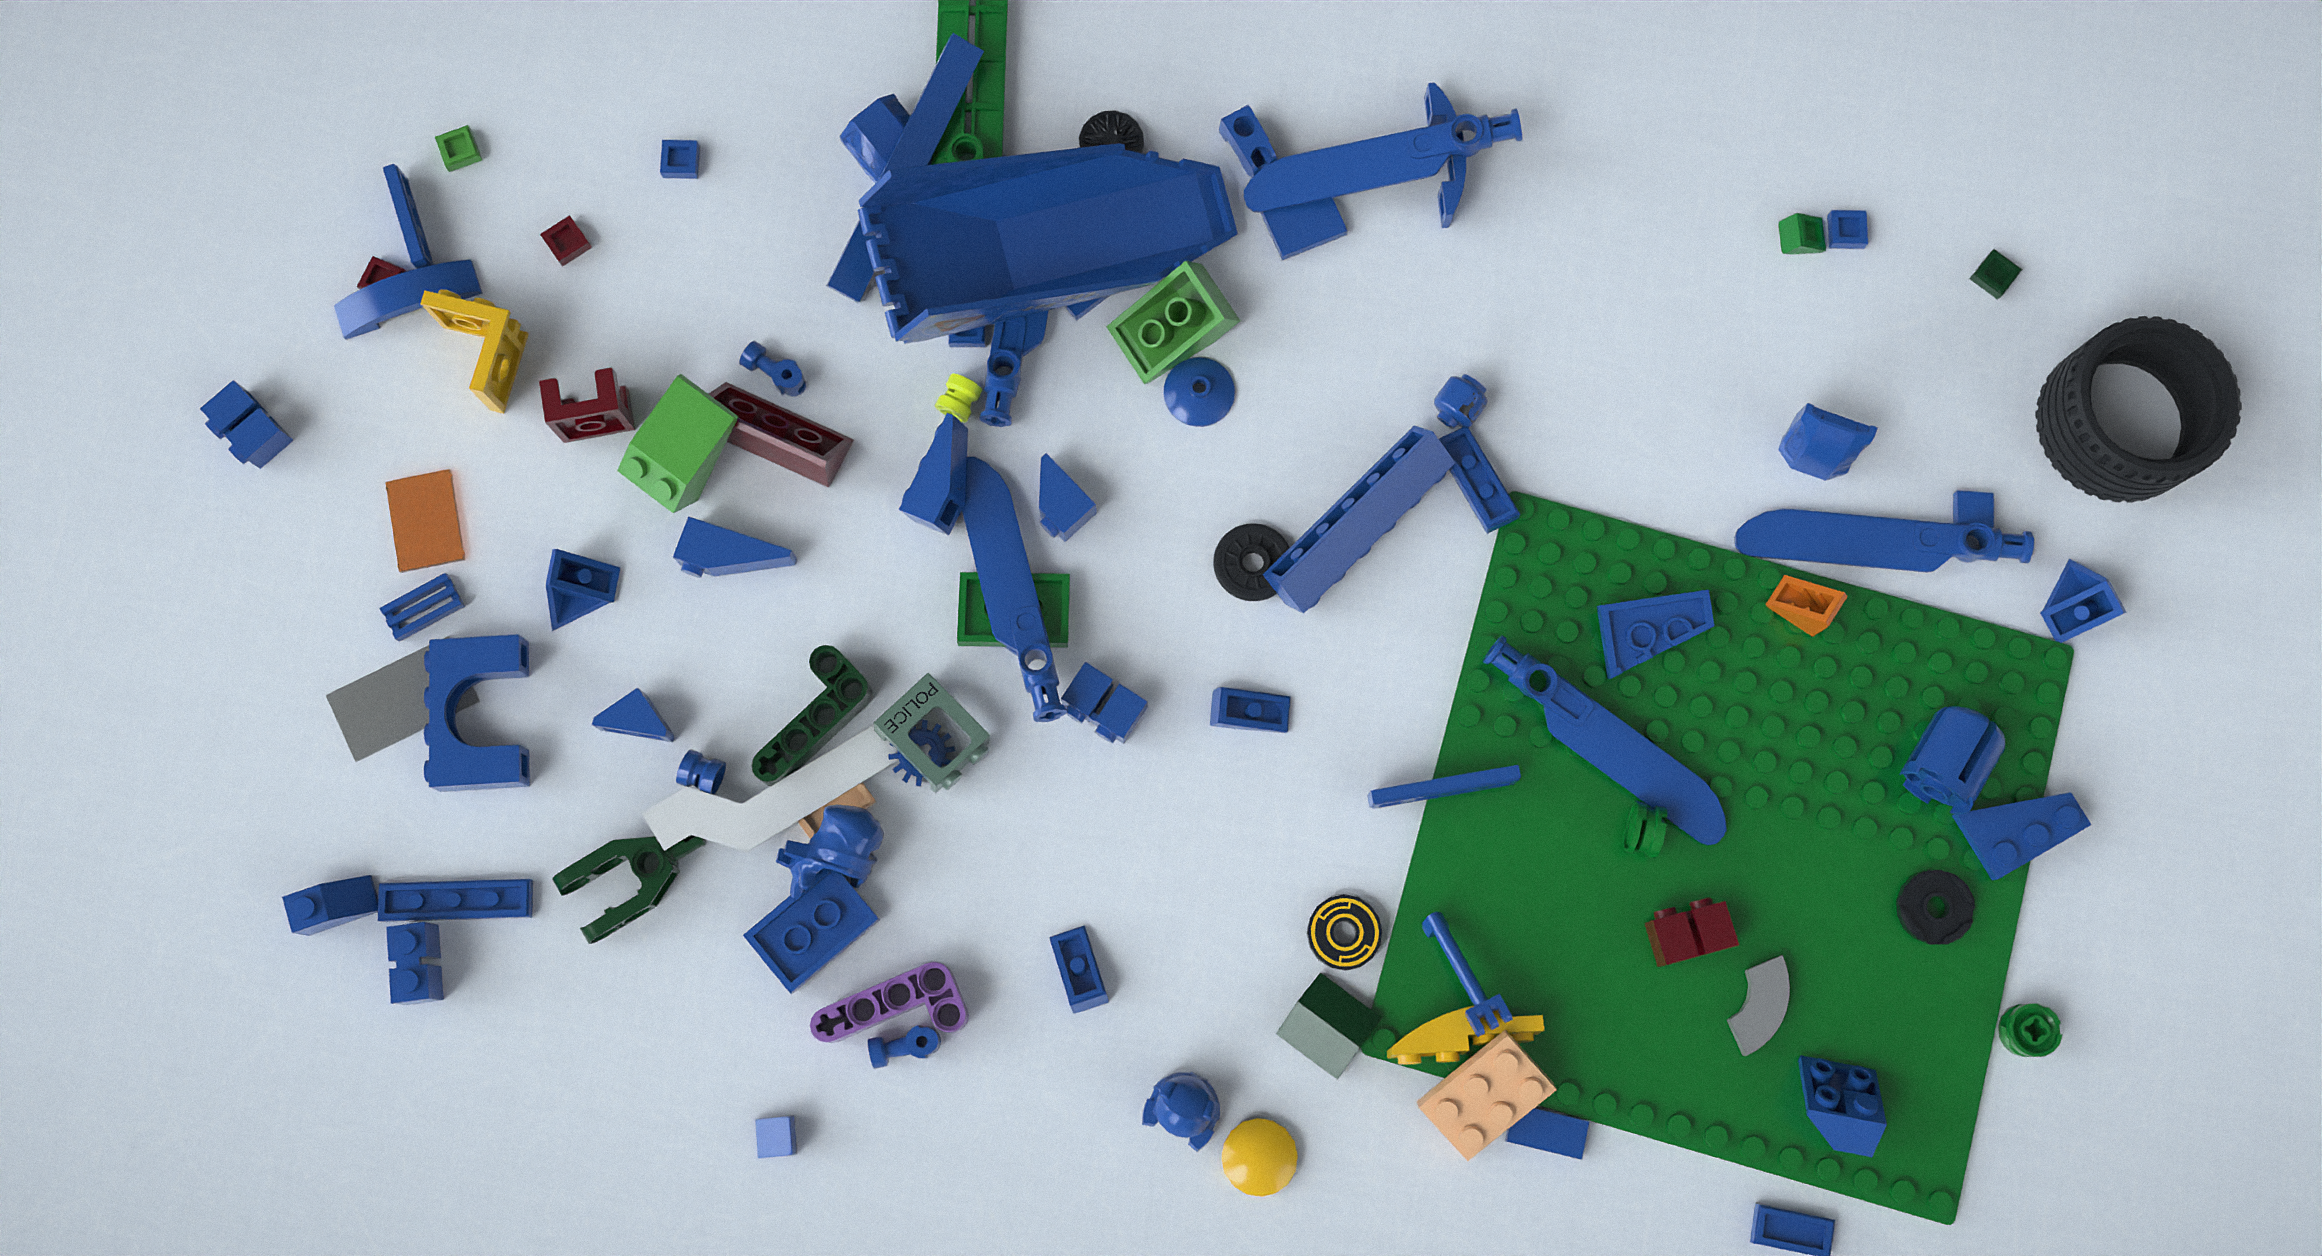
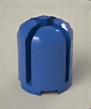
M1960 706L1942 708L1932 717L1899 775L1904 774L1906 778L1903 786L1927 804L1933 798L1943 804L1952 806L1949 812L1951 814L1964 815L1969 813L2005 750L2004 733L1993 721H1989L1987 716L1975 709Z

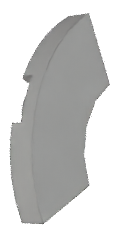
M1783 955L1745 970L1748 982L1746 1000L1739 1012L1727 1019L1743 1056L1756 1051L1770 1040L1781 1025L1786 1014L1790 995V983Z

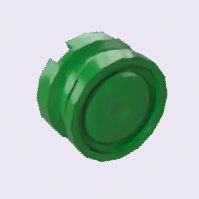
M1635 801L1632 804L1624 832L1623 847L1625 853L1636 854L1639 851L1643 852L1645 857L1656 859L1663 846L1667 824L1662 819V817L1667 818L1668 816L1666 807L1656 805L1653 808H1649L1645 803Z
M2038 1003L2018 1004L2008 1008L2000 1017L1998 1024L1999 1038L2004 1047L2012 1054L2020 1057H2044L2053 1053L2060 1045L2063 1034H2060L2059 1024L2061 1022L2057 1014L2049 1007L2041 1006Z

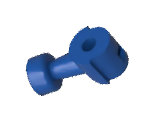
M755 340L746 346L739 360L741 366L750 371L759 368L772 378L774 385L782 396L785 393L791 397H796L805 391L806 380L796 361L784 359L778 362L766 356V348Z
M917 1025L907 1033V1036L886 1043L881 1036L870 1038L867 1040L873 1069L886 1067L889 1063L888 1058L912 1055L919 1059H927L928 1055L935 1053L940 1048L941 1037L935 1029Z

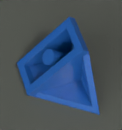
M552 549L546 580L552 631L609 603H614L620 567L560 549Z
M2069 559L2040 614L2055 641L2062 643L2127 611L2109 579Z

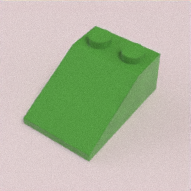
M1185 261L1106 327L1143 383L1148 384L1174 368L1177 364L1213 344L1241 320L1203 264Z
M680 374L672 382L630 441L617 471L669 511L675 513L698 501L738 416L684 375Z

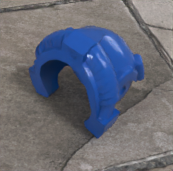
M1192 1071L1190 1073L1179 1072L1166 1076L1153 1086L1154 1091L1150 1099L1147 1098L1142 1112V1125L1154 1127L1159 1121L1160 1125L1167 1132L1177 1137L1189 1138L1188 1145L1198 1152L1209 1142L1214 1134L1212 1130L1216 1122L1220 1120V1104L1217 1094L1208 1082V1079Z

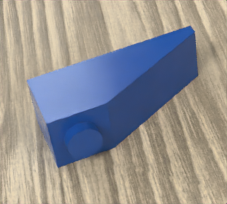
M689 516L673 555V558L682 566V572L701 578L703 573L715 577L794 566L797 561V557L790 549Z

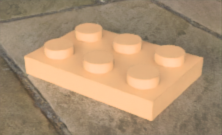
M1504 1030L1417 1101L1418 1108L1469 1161L1557 1089L1552 1080L1514 1038Z

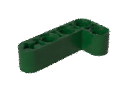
M819 646L814 649L809 659L812 672L827 688L771 739L752 760V772L755 777L768 786L776 784L799 770L871 701L872 689L869 683L842 653L833 646ZM826 657H835L837 659L835 669L828 673L821 672L819 667L822 660ZM855 682L862 684V693L857 698L848 699L845 697L844 692L849 684ZM824 708H833L835 710L833 721L826 725L819 724L817 717L820 711ZM800 733L806 734L808 738L806 746L798 751L792 750L790 742L793 736ZM781 748L792 758L789 762L778 752ZM768 761L774 763L778 769L774 775L767 772L768 769L765 764Z

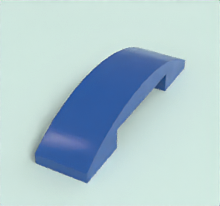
M1435 82L1428 83L1424 96L1427 125L1432 126L1453 121L1457 115L1449 99ZM1460 132L1457 137L1464 141L1463 132ZM1452 155L1447 160L1449 181L1441 182L1437 195L1442 228H1449L1464 188L1466 157Z
M459 260L417 268L380 280L352 293L334 305L343 337L347 340L380 329L379 322L423 308L420 303L424 290L438 293L440 289L448 290L458 294L464 300L483 294L473 262L471 260Z

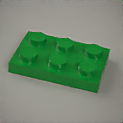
M960 572L957 626L958 646L1007 647L997 641L992 633L978 573ZM1031 573L1050 647L1068 648L1070 574Z

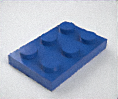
M824 868L816 873L814 885L809 889L803 890L798 899L792 898L790 895L743 934V936L788 992L793 994L880 921V919L842 873Z

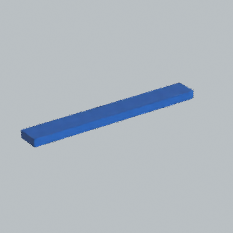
M954 33L950 35L879 180L890 169L928 165L984 52L982 49ZM860 219L826 284L830 289L857 303L860 302L875 272L872 268L866 241L874 239L876 236H864Z

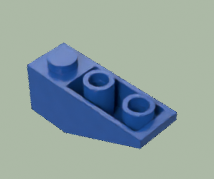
M947 413L943 422L937 427L934 440L927 454L921 459L918 472L910 488L905 491L899 508L902 513L914 522L948 536L965 505L968 428L954 415Z

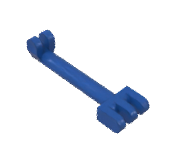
M1437 911L1427 916L1422 922L1424 933L1428 939L1433 936L1437 938L1474 1007L1465 1011V1016L1477 1037L1485 1034L1484 1027L1479 1020L1484 1017L1491 1030L1499 1027L1498 1021L1493 1014L1496 1010L1504 1023L1513 1020L1500 994L1490 999L1487 998L1449 931V924L1444 915Z

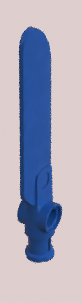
M1516 108L1512 109L1510 114L1491 118L1487 114L1481 116L1462 114L1451 122L1283 157L1266 165L1250 179L1244 189V200L1247 208L1252 212L1262 213L1430 178L1440 171L1452 155L1471 157L1482 149L1491 148L1495 142L1515 139L1517 142L1522 141L1519 113ZM1464 130H1470L1476 134L1470 141H1462L1457 137Z
M1049 310L995 323L990 356L987 360V375L984 386L987 399L985 410L980 413L979 419L981 422L995 427L1011 425L1012 417L1009 414L1012 398L1017 396L1018 386L1021 381L1022 358L1042 343L1045 337ZM1002 366L1010 367L1013 370L1006 376L998 375L995 372Z
M974 456L967 457L966 494L962 513L992 633L997 641L1017 652L1027 693H1031L1035 707L1033 712L1034 721L1050 722L1064 716L1067 711L1066 707L1060 703L1057 686L1060 682L1010 491L1001 475L988 463ZM1037 659L1046 662V665L1039 670H1033L1028 667L1032 661ZM1045 694L1047 695L1048 703L1044 701L1043 695Z
M1780 509L1764 512L1745 522L1736 531L1734 544L1740 554L1751 557L1927 573L1935 571L1951 557H1956L1958 560L1966 563L1976 560L1997 561L1998 558L2018 559L2020 563L2028 564L2033 554L2034 536L2031 531H2023L2022 534L2002 533L2000 528H1992L1981 522L1964 525ZM1967 535L1973 536L1978 540L1979 550L1969 547L1966 541Z
M1501 635L1485 655L1483 662L1487 665L1492 663L1509 676L1508 681L1519 688L1525 696L1533 698L1543 705L1547 728L1552 736L1651 808L1656 805L1666 807L1668 813L1666 819L1699 843L1712 845L1722 839L1727 830L1725 814L1717 796L1705 781L1565 680L1551 666L1541 663L1529 653L1523 655L1506 642L1507 638ZM1534 671L1542 672L1546 678V685L1539 692L1533 690L1529 684L1530 675Z

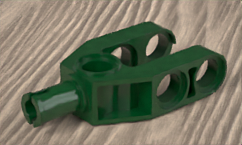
M690 835L664 851L655 836L612 840L553 876L552 880L561 896L580 889L626 860L629 861L632 872L642 884V887L637 890L639 894L618 907L605 909L603 916L580 928L588 944H593L657 907L680 873L678 860L701 846H705L707 842L703 838ZM655 853L659 859V866L653 873L648 874L644 869V861L646 857Z

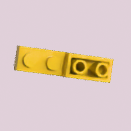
M1474 1006L1461 1008L1441 1015L1404 1036L1387 1050V1059L1398 1058L1399 1065L1421 1063V1057L1436 1056V1062L1438 1063L1460 1061L1459 1055L1469 1051L1468 1039L1472 1038L1473 1045H1487L1504 1030L1517 1043L1534 1041L1533 1035L1544 1031L1543 1015L1512 1017L1513 1020L1504 1023L1496 1010L1493 1014L1498 1021L1499 1027L1491 1030L1484 1017L1479 1020L1484 1027L1485 1034L1477 1037L1465 1016V1011Z

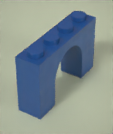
M519 634L429 640V651H426L424 655L425 669L429 673V687H426L424 691L425 706L429 709V723L425 724L424 740L426 745L429 746V760H426L424 763V778L429 783V788L439 792L530 787L529 749L521 745L470 746L460 736L455 719L460 699L474 685L486 680L529 677V641Z

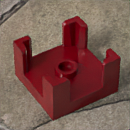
M612 367L599 369L594 372L597 399L576 402L572 398L562 399L559 382L556 378L539 381L545 423L563 443L635 430L629 389L626 385L618 387L617 374Z

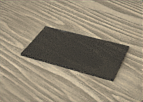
M429 645L326 695L355 762L423 730L425 724L429 723V709L426 708L424 702V691L426 687H429V673L425 669L424 655L426 651H429ZM473 686L467 689L461 696L455 713L480 702Z

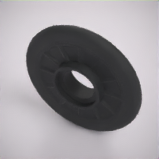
M1250 523L1231 529L1221 538L1214 552L1213 567L1220 585L1232 596L1245 601H1262L1273 597L1277 592L1264 578L1263 574L1290 548L1287 541L1276 530L1262 524ZM1256 553L1260 555L1264 561L1263 567L1256 572L1247 570L1243 565V558L1247 554Z

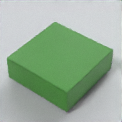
M469 125L435 137L444 165L449 172L482 161Z

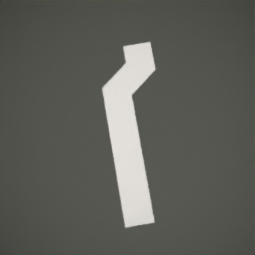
M933 710L922 719L928 720V730L932 731L938 723L941 725V728L937 734L940 735L946 731ZM922 720L915 726L916 729H921ZM873 724L742 804L690 787H684L641 814L664 851L686 837L693 835L748 852L898 761L899 759L889 760L888 754L898 753V750L889 745L890 742L887 739L883 741L874 731Z

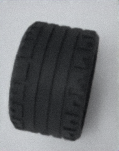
M2139 316L2138 318H2128L2122 322L2111 324L2060 362L2046 378L2047 382L2042 385L2040 397H2038L2036 403L2038 410L2035 411V418L2037 419L2036 430L2040 436L2039 442L2045 450V456L2050 459L2053 468L2061 473V477L2071 482L2073 487L2076 489L2080 488L2085 494L2097 496L2101 500L2108 499L2117 503L2125 500L2126 503L2145 501L2169 491L2217 461L2224 451L2231 445L2230 439L2234 438L2237 433L2236 427L2240 424L2241 419L2239 412L2242 410V403L2240 402L2241 392L2237 385L2236 374L2233 373L2230 362L2226 360L2223 352L2220 349L2218 350L2214 342L2203 336V333L2190 328L2185 323H2177L2176 320L2170 318L2166 320L2158 316H2153L2152 318ZM2104 364H2125L2137 367L2154 376L2165 386L2175 401L2181 425L2179 443L2170 459L2152 460L2136 456L2120 448L2108 438L2097 422L2091 402L2092 380L2098 366Z

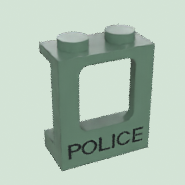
M929 673L923 676L873 722L874 731L883 741L887 739L931 784V789L935 794L942 787L949 790L962 777L963 774L960 772L962 768L969 762L973 765L977 764L990 750L987 747L990 741V734ZM935 708H941L971 739L970 745L946 767H938L908 735L910 730Z

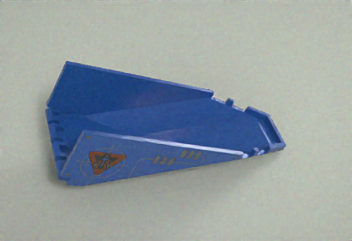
M1121 143L890 169L858 200L860 207L863 208L857 210L864 236H876V238L866 241L873 271L885 270V274L875 277L882 305H894L895 308L885 312L890 336L895 338L896 342L903 341L904 344L925 341L1153 285L1168 276L1183 262L1194 261L1238 234L1220 166L1185 158L1179 162L1159 158L1158 152L1150 150L1146 154L1129 151L1125 150V144Z

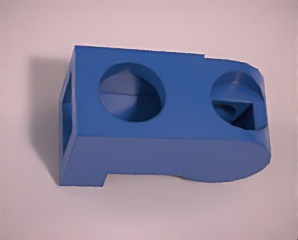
M1249 104L1221 119L1218 131L1225 142H1229L1239 158L1243 169L1250 178L1255 176L1266 165L1278 160L1268 136Z

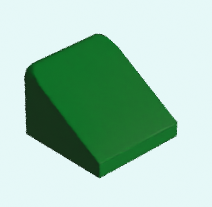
M1795 213L1780 220L1778 227L1783 254H1809L1826 251L1822 218Z

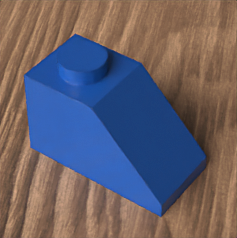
M1045 453L1041 457L1039 511L1042 520L1039 523L1051 537L1055 538L1059 535L1066 542L1097 514L1096 504Z
M371 875L318 884L282 897L290 929L294 934L310 936L378 913V897Z

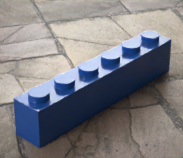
M1414 425L1263 574L1264 578L1286 605L1303 614L1308 609L1314 607L1320 601L1321 596L1333 584L1343 579L1346 571L1358 559L1369 553L1371 546L1383 534L1395 527L1396 521L1406 511L1416 506L1420 502L1421 497L1434 484L1440 482L1445 477L1446 472L1455 462L1435 433Z

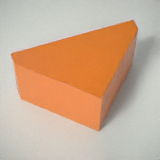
M1784 575L1766 605L1769 609L1813 637L1830 625L1848 596L1842 591Z

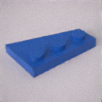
M1709 590L1597 606L1608 679L1714 627Z
M2071 792L1973 810L1964 815H1952L1992 881L2005 876L2092 825Z

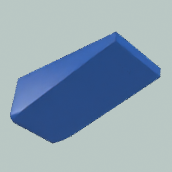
M1219 687L1213 690L1210 726L1288 733L1291 697Z
M1085 926L1049 937L1072 1012L1076 1014L1108 1003L1107 993Z

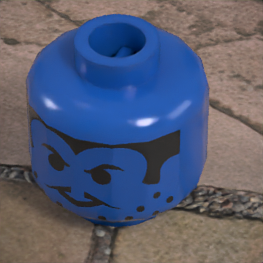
M1463 374L1462 377H1450L1434 399V405L1439 411L1437 419L1451 429H1455L1457 425L1465 428L1471 427L1488 403L1485 396L1486 388L1467 374Z

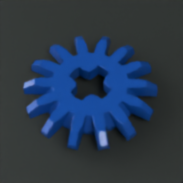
M922 720L921 729L913 727L908 734L909 738L919 746L928 744L931 748L928 751V755L938 767H942L943 764L948 765L952 760L946 758V753L955 752V746L945 747L944 742L951 738L950 734L947 733L940 737L937 733L941 725L937 723L931 731L927 729L928 720ZM899 751L895 754H888L889 760L899 759L900 764L892 769L894 773L901 769L906 771L902 781L907 783L911 775L916 776V786L922 785L923 776Z

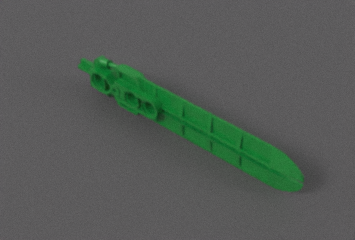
M938 0L936 63L952 33L969 42L970 15H976L974 45L984 52L973 72L972 103H966V86L932 155L931 165L963 161L959 158L964 153L974 154L975 157L971 160L1003 157L1008 0H976V6H970V0ZM966 112H972L971 134L965 133Z

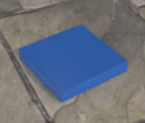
M1333 198L1261 213L1282 261L1346 236L1348 231Z

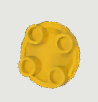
M1256 1118L1243 1121L1231 1130L1223 1144L1221 1160L1224 1173L1234 1187L1247 1195L1263 1197L1275 1194L1289 1184L1296 1172L1298 1154L1293 1138L1284 1127L1273 1120Z

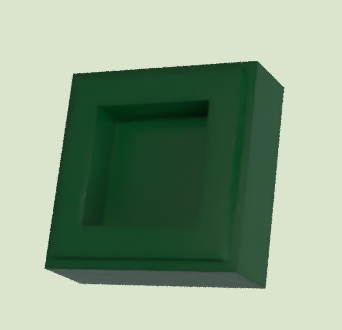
M1993 248L1969 279L1998 300L2022 269Z

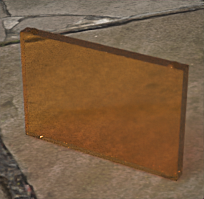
M450 469L385 482L398 563L397 568L400 573L465 560L452 479L453 474Z

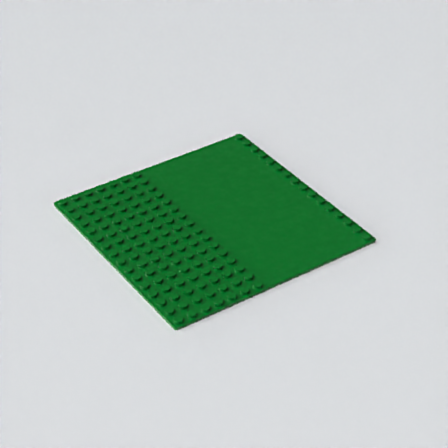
M1518 491L1510 492L1509 496L1518 509L1520 516L1519 519L1498 528L1432 780L1514 765L1519 766L1521 778L1514 785L1426 800L1371 1010L1381 1016L1382 1019L1361 1047L1362 1053L1369 1057L1399 1065L1398 1058L1387 1059V1050L1404 1036L1441 1015L1474 1006L1437 938L1433 936L1428 939L1422 928V922L1426 917L1438 911L1444 915L1449 924V931L1488 999L1500 994L1512 1017L1543 1015L1544 1031L1533 1035L1534 1041L1518 1043L1552 1080L1557 1089L1537 1106L1937 1223L1953 1224L1957 1215L2030 861L2005 876L1992 881L1953 819L1952 815L1954 814L1949 813L1952 806L1943 804L1931 798L1928 804L1923 802L1903 786L1906 778L1904 774H1899L1934 714L1944 707L1960 706L1975 709L1987 716L1989 721H1993L2001 729L2005 737V750L1970 811L2043 798L2074 655L2073 648L2070 645ZM1784 575L1842 591L1848 596L1830 625L1813 637L1769 609L1766 605ZM1709 590L1714 627L1653 656V658L1629 668L1611 679L1607 678L1597 606ZM1503 635L1507 638L1506 642L1523 655L1529 653L1541 663L1551 666L1565 680L1705 781L1717 796L1725 814L1727 830L1722 839L1712 845L1699 843L1668 819L1662 817L1664 823L1667 824L1662 849L1656 859L1645 857L1644 853L1639 851L1636 854L1625 853L1623 842L1628 814L1635 801H1643L1552 736L1547 728L1543 705L1533 698L1525 696L1519 688L1508 681L1509 676L1492 663L1487 665L1483 662L1485 655L1497 639ZM1534 671L1530 675L1529 684L1533 690L1539 692L1546 685L1545 675L1540 671ZM1924 870H1942L1957 875L1968 885L1975 900V909H1973L1971 928L1961 939L1949 944L1929 945L1914 939L1903 929L1897 916L1896 899L1901 886L1910 876ZM1934 896L1928 901L1927 910L1929 914L1934 918H1938L1944 913V903L1940 898ZM1709 897L1712 898L1713 904L1726 901L1739 946L1661 967L1657 966L1644 924L1655 920L1654 912L1671 907H1676L1677 914L1690 911V902ZM1783 955L1790 983V995L1786 1014L1781 1025L1770 1040L1756 1051L1743 1056L1727 1019L1738 1013L1746 1000L1748 982L1745 970ZM1471 1038L1468 1039L1469 1051L1459 1055L1460 1061L1438 1063L1436 1062V1056L1421 1057V1063L1400 1066L1445 1079L1485 1045H1473ZM1800 1055L1876 1070L1887 1126L1872 1157L1833 1150L1807 1116L1798 1064Z

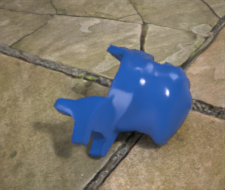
M839 804L826 806L821 826L808 844L787 840L785 849L780 848L778 850L776 863L791 870V897L798 899L803 890L812 887L815 883L816 873L824 868L851 877V885L855 888H860L861 884L867 880L868 875L871 874V868L878 860L871 852L880 848L884 831L881 828L880 822L874 819L872 814L864 808Z

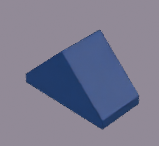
M638 687L596 715L592 721V725L600 731L673 742L674 734L647 694Z

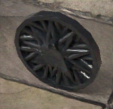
M1116 110L1102 111L1091 116L1083 125L1079 135L1080 148L1121 143L1125 144V150L1142 153L1144 149L1143 132L1138 122L1128 114Z

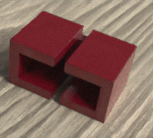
M1709 897L1690 902V911L1677 914L1676 907H1671L1654 912L1655 920L1644 924L1657 966L1661 967L1739 946L1726 901L1713 904L1712 898Z

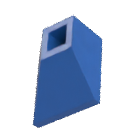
M1800 1055L1798 1064L1807 1116L1833 1150L1872 1157L1887 1126L1876 1070Z

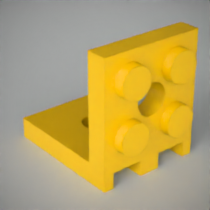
M440 289L438 293L424 290L420 304L442 328L485 338L469 389L490 411L504 414L529 336L528 332L520 330L521 324L518 320L509 318L511 314L509 310L495 307L496 305L488 300L474 298L472 302L461 299L458 294L448 290Z

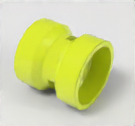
M952 373L946 382L948 390L945 394L938 397L934 406L942 414H952L960 422L965 423L971 414V403L979 399L983 390L972 380Z

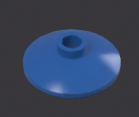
M1203 357L1186 359L1169 372L1164 383V400L1168 410L1178 421L1189 426L1205 427L1217 423L1227 415L1234 402L1235 387L1231 375L1220 363L1212 359ZM1196 383H1202L1206 386V390L1202 393H1197L1193 390V386Z

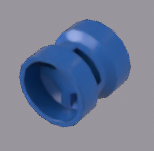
M690 749L680 763L676 775V783L684 787L695 786L702 792L715 795L724 778L726 762L716 758L708 760L703 757L702 753Z

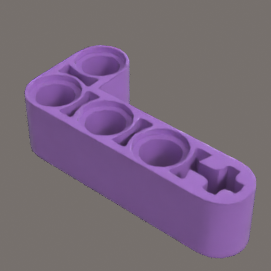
M930 962L821 1008L812 1016L810 1029L813 1036L819 1041L835 1043L926 1005L936 1028L944 1032L954 1033L965 1027L969 1014L950 968L939 962ZM940 969L945 974V984L939 990H930L926 984L927 975L932 970ZM905 984L910 990V998L906 1004L897 1006L891 999L892 990L897 985ZM869 999L874 1004V1015L867 1021H861L856 1015V1007L862 1000ZM953 1004L958 1007L960 1018L955 1025L946 1026L942 1023L940 1014L946 1005ZM846 1007L847 1018L853 1024V1027L849 1029V1023L842 1022L833 1027L835 1033L833 1035L830 1032L822 1031L821 1026L826 1024L825 1017L840 1019L846 1016L842 1011V1008Z

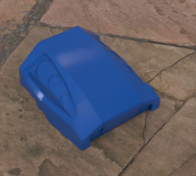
M894 93L880 97L850 120L839 136L841 143L874 183L878 182L910 117Z
M1807 403L1796 414L1790 427L1783 435L1778 450L1791 469L1826 481L1848 473L1851 464L1856 460L1860 452L1871 444L1878 427L1865 425Z

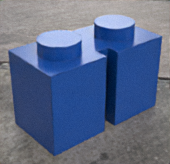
M235 380L231 381L200 408L209 419L205 425L219 439L226 437L232 445L228 450L242 464L249 461L261 469L293 441L273 417L267 416L268 412L251 393Z
M1085 662L1061 697V702L1066 707V715L1081 724L1084 720L1092 722L1097 727L1094 732L1101 738L1112 744L1115 740L1124 744L1148 708V701L1119 683L1100 714H1096L1114 686L1112 684L1113 679Z
M419 922L386 927L388 961L396 962V968L389 969L391 1004L410 1005L444 1000L442 966L422 965L421 959H441L439 925Z

